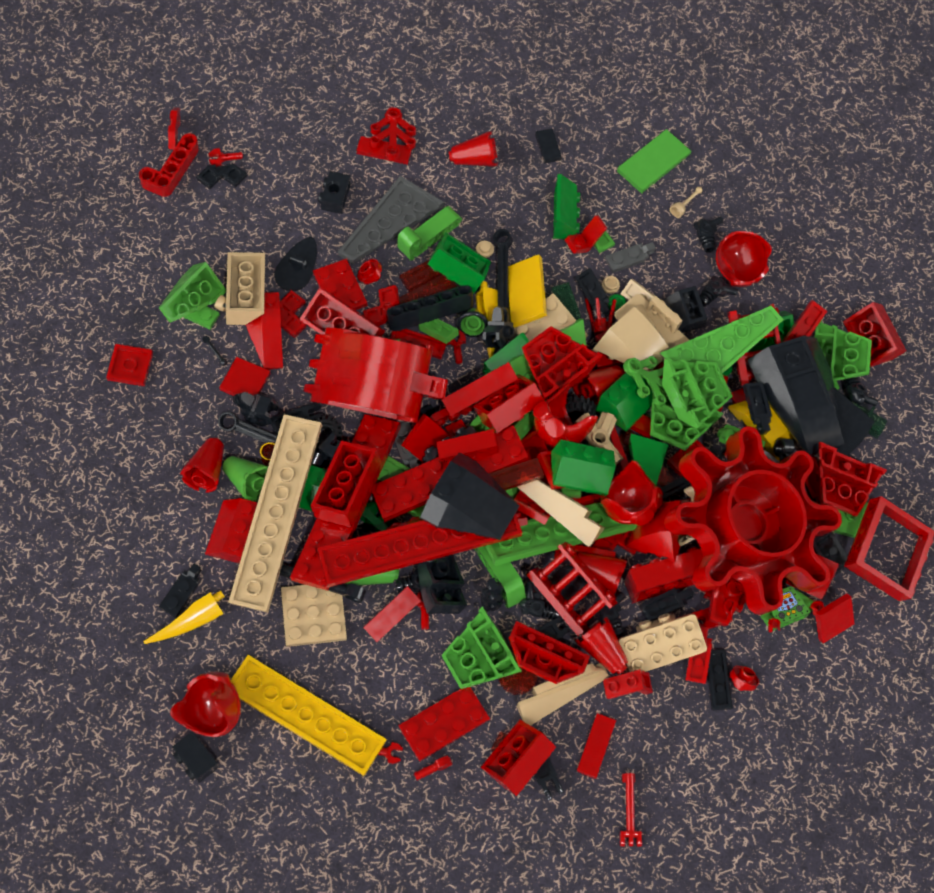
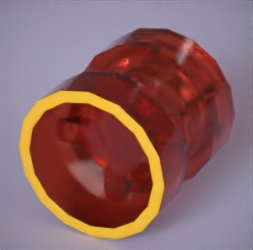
M265 443L260 449L262 463L266 466H269L275 446L274 443Z

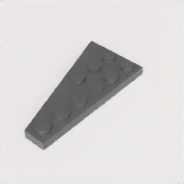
M400 176L339 249L338 255L354 264L398 236L404 228H411L442 208L444 202Z

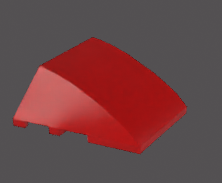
M552 326L522 347L523 354L544 400L552 397L565 384L571 383V388L584 379L603 357L601 353L591 351L586 345L573 341L570 336Z
M819 442L821 502L834 506L838 510L852 516H858L869 499L870 493L876 488L877 482L887 469L872 463L865 464L837 452L835 447Z
M691 498L662 503V506L657 509L649 523L643 526L638 525L631 531L626 547L645 554L652 553L659 558L662 556L667 557L670 561L675 562L680 549V545L677 542L679 534L670 533L666 529L664 517L668 511L681 503L691 502Z

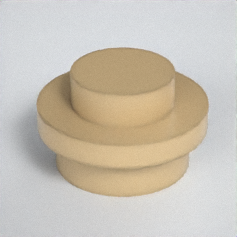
M481 241L476 246V252L487 258L493 254L494 246L489 241Z
M608 276L602 281V287L606 293L613 294L619 290L620 282L615 276Z

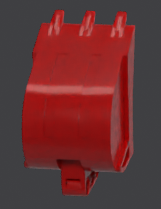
M326 327L325 334L315 335L314 342L322 344L320 358L310 359L309 367L317 369L314 384H305L304 392L312 394L311 402L409 423H418L423 397L445 399L448 380L428 375L434 348L431 345L410 344Z

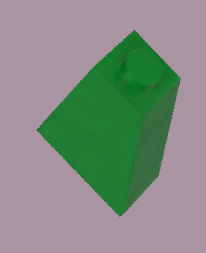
M521 333L484 362L483 374L485 375L495 368L508 363L512 358L523 354L522 347L530 342L525 334Z
M631 434L628 443L631 461H637L650 480L657 485L668 444Z

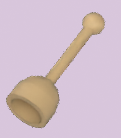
M697 187L696 191L682 204L680 202L673 204L670 207L671 214L676 218H680L685 213V205L697 194L702 193L703 189Z

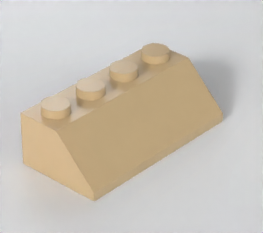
M228 252L226 324L246 325L264 314L265 253Z

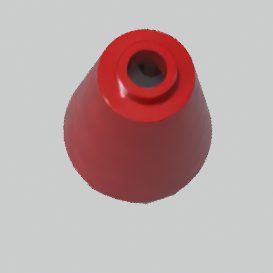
M488 131L451 147V151H449L450 162L453 161L454 165L498 166V162L494 163V159L497 158L495 139L490 137L493 132Z
M618 365L592 370L584 379L573 386L574 392L578 395V398H581V396H584V399L590 398V401L593 400L597 407L601 395L625 371Z
M208 438L182 468L180 475L182 474V481L187 486L199 491V487L206 489L205 492L208 493L217 489L224 452V445L220 439Z
M579 552V558L601 584L615 594L627 561L620 558Z
M605 617L603 618L605 621L603 624L600 621L582 634L583 639L581 641L577 638L575 642L612 674L616 672L619 675L628 668L626 666L628 660L609 619Z

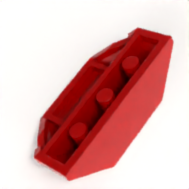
M518 621L515 622L509 636L518 666L554 684L583 674L590 655Z

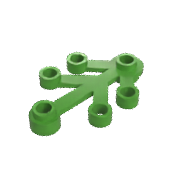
M650 356L642 361L636 358L627 359L623 367L628 375L633 376L638 385V396L646 398L650 394V389L645 385L643 377L655 396L653 398L654 404L658 407L664 405L666 397L658 387L660 386L664 389L662 385L663 379L659 378L663 376L664 367L650 372L643 369L645 367L653 369L658 364L654 356Z

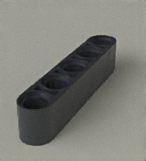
M463 285L393 306L387 310L389 329L401 331L471 309L474 305L472 288Z

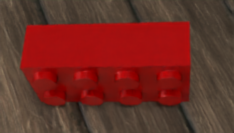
M321 288L318 289L299 319L320 334H325L326 327L342 328L382 337L385 332L384 329L327 290Z
M341 440L311 503V509L315 518L348 527L353 526L381 464L377 449Z
M691 548L686 553L680 555L678 553L675 562L670 561L669 558L663 560L657 558L650 561L647 565L637 564L632 566L624 581L632 604L659 596L674 588L683 589L693 586L692 575L702 560L701 548Z

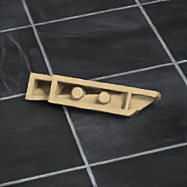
M524 472L517 483V487L587 546H591L603 532L605 527L588 518L592 510L557 489L551 490L550 485L535 479Z
M600 663L595 666L594 664H588L583 674L558 684L547 681L533 687L532 693L534 697L518 702L517 709L522 720L531 726L602 682L609 675L605 667Z

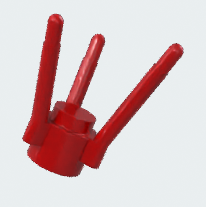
M587 298L585 299L594 335H599L612 327L616 307L615 299L612 302L608 322L606 318H601L599 298L595 299L597 314L595 321Z

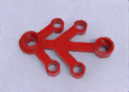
M389 108L385 113V118L371 124L370 132L376 135L370 138V145L372 147H379L381 141L390 136L389 146L386 148V157L389 161H396L400 157L397 137L405 142L407 149L411 150L416 147V140L410 138L416 135V127L402 119V113L398 108ZM390 123V127L381 132V128ZM397 124L405 129V133L397 127Z

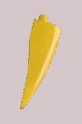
M483 281L480 285V290L475 294L477 310L485 315L488 321H492L493 310L498 306V290L488 288L487 282ZM487 348L489 358L493 356L495 348Z
M220 590L214 595L211 593L194 602L172 623L143 642L148 644L184 634L223 615L217 602L225 597Z

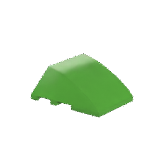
M821 320L815 329L814 338H817L830 366L833 381L869 375L872 340L853 332L837 329L835 325L830 326L822 323Z
M672 358L664 359L662 385L677 418L696 429L699 428L703 422L733 397L717 362H687L683 359L680 361L672 360Z
M658 386L661 393L666 397V403L661 407L656 406L653 402L655 396L652 393L650 435L686 451L724 413L714 412L710 418L696 429L677 418L665 389Z
M483 606L479 609V613L473 621H469L463 633L457 636L441 655L461 689L522 672L514 653Z

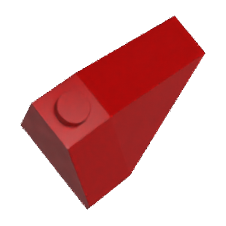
M279 292L264 293V314L245 326L263 368L267 370L282 369L283 355Z

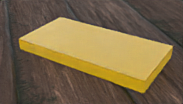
M538 254L508 266L510 317L513 327L516 328L547 316L542 257Z

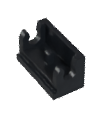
M331 433L318 447L326 468L329 467L341 442L337 443L334 433Z

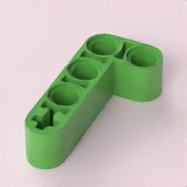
M447 206L414 231L410 227L404 228L398 235V249L412 261L415 259L414 257H418L427 250L428 246L431 247L439 241L445 232L449 233L459 226L462 218L450 206Z
M485 546L475 548L477 555L492 578H495L496 582L500 581L503 586V599L507 604L505 605L508 609L520 603L522 599H525L523 581L511 562L495 566Z

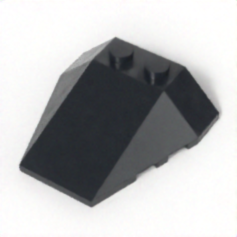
M459 452L450 461L431 492L420 519L437 528H448L456 530V532H468L477 536L500 540L519 509V505L477 461Z

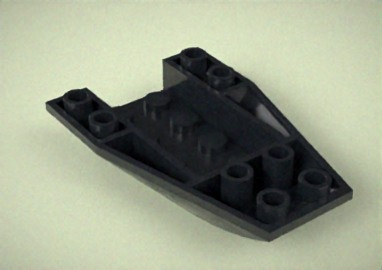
M801 336L775 344L747 360L756 383L762 382L769 405L805 452L810 455L819 453V442L832 447L844 444L832 371L817 338Z

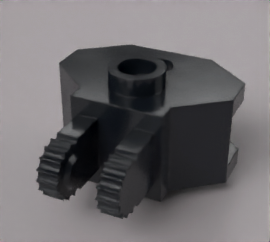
M497 306L494 308L492 321H488V325L483 331V341L487 348H503L517 337L513 322H509V310L505 307Z
M242 392L233 397V402L242 409L241 414L244 415L247 422L258 426L272 424L273 417L269 413L271 411H278L279 405L277 401L262 394L251 395L248 392Z

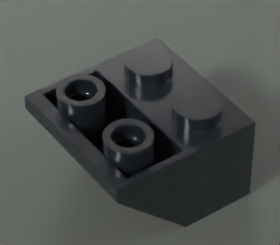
M696 286L678 290L663 299L667 307L677 313L680 319L683 320L678 329L681 333L705 327L707 316Z

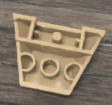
M640 304L632 307L610 327L593 348V351L601 352L609 356V359H616L622 363L629 358H636L642 361L650 356H654L659 364L664 360L660 353L668 350L669 347L644 306ZM647 367L643 368L644 370H646V371H648V372H650V371L653 370V369H649V368H647Z

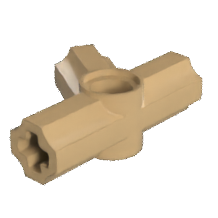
M602 412L593 430L585 438L589 446L614 451L615 465H617L623 457L609 440L617 419L613 414ZM585 413L579 419H577L574 422V424L590 416V414ZM595 438L600 439L602 443L597 442Z

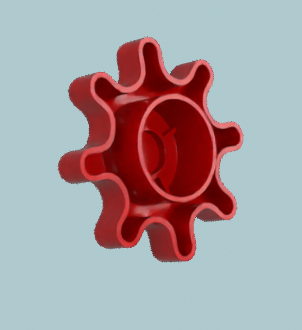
M746 426L732 434L726 441L727 462L721 461L704 447H697L681 458L679 471L692 485L695 499L694 502L681 503L668 511L664 517V525L670 533L689 535L696 539L700 545L702 560L692 575L693 584L697 589L706 592L724 585L729 578H733L743 586L748 609L754 614L763 615L781 607L783 603V578L791 581L801 591H811L828 583L830 579L829 569L816 555L813 542L815 536H823L838 529L841 526L842 517L841 513L834 506L815 504L808 497L805 490V481L814 468V462L810 454L802 450L796 451L781 460L780 463H775L765 455L760 433L754 427Z

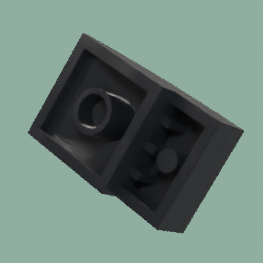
M833 532L819 536L814 540L813 548L816 554L839 564L835 575L846 569L844 565L848 554Z
M454 555L418 563L419 584L427 614H459L467 606L461 590L465 583Z

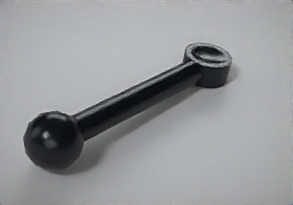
M204 336L202 338L203 342L208 344L220 360V364L222 366L227 365V360L223 359L214 348L209 336Z

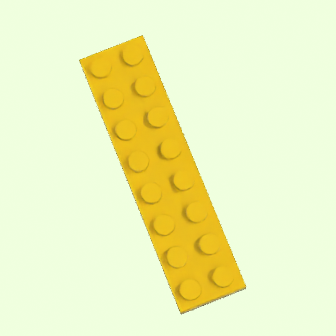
M247 655L231 679L241 701L363 776L366 775L387 741L384 737L250 655Z

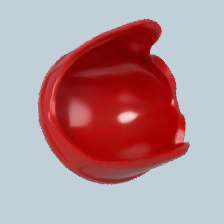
M732 232L725 236L718 245L716 251L717 267L720 273L729 280L732 287L751 286L753 283H758L769 271L767 263L772 252V246L766 239L754 232Z
M571 383L565 384L548 400L538 403L533 410L534 425L538 436L551 447H555L560 440L580 443L593 430L598 420L597 416H588L573 425L565 407Z
M635 460L630 461L612 480L608 495H602L601 504L612 520L622 524L639 526L649 523L663 503L661 488L650 480L641 465Z
M212 671L200 674L192 679L187 685L188 691L184 698L173 705L170 710L172 718L185 728L204 736L220 737L229 733L238 723L241 704L238 692L231 682L229 675L224 672Z

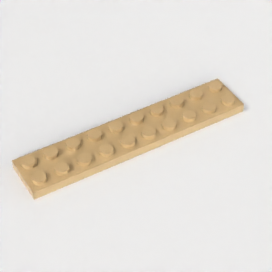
M283 415L228 603L266 613L269 612L321 432V422Z

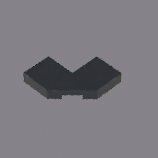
M234 163L226 164L225 166L208 165L196 178L209 189L221 178L236 188L247 177V173Z

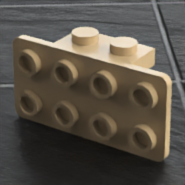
M636 294L614 314L615 318L619 320L632 307L642 304L669 349L689 341L678 330L683 320L657 296L652 298L649 303L642 295Z
M663 614L657 620H646L639 623V626H636V633L619 639L628 660L629 672L639 669L647 672L707 651V646L695 614H689L675 619L674 614Z

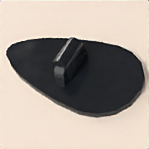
M307 237L295 244L277 265L274 272L275 282L282 289L297 291L309 283L317 257V245L313 237Z

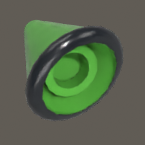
M471 308L463 313L457 321L458 329L468 337L483 335V331L488 325L485 315L476 308Z

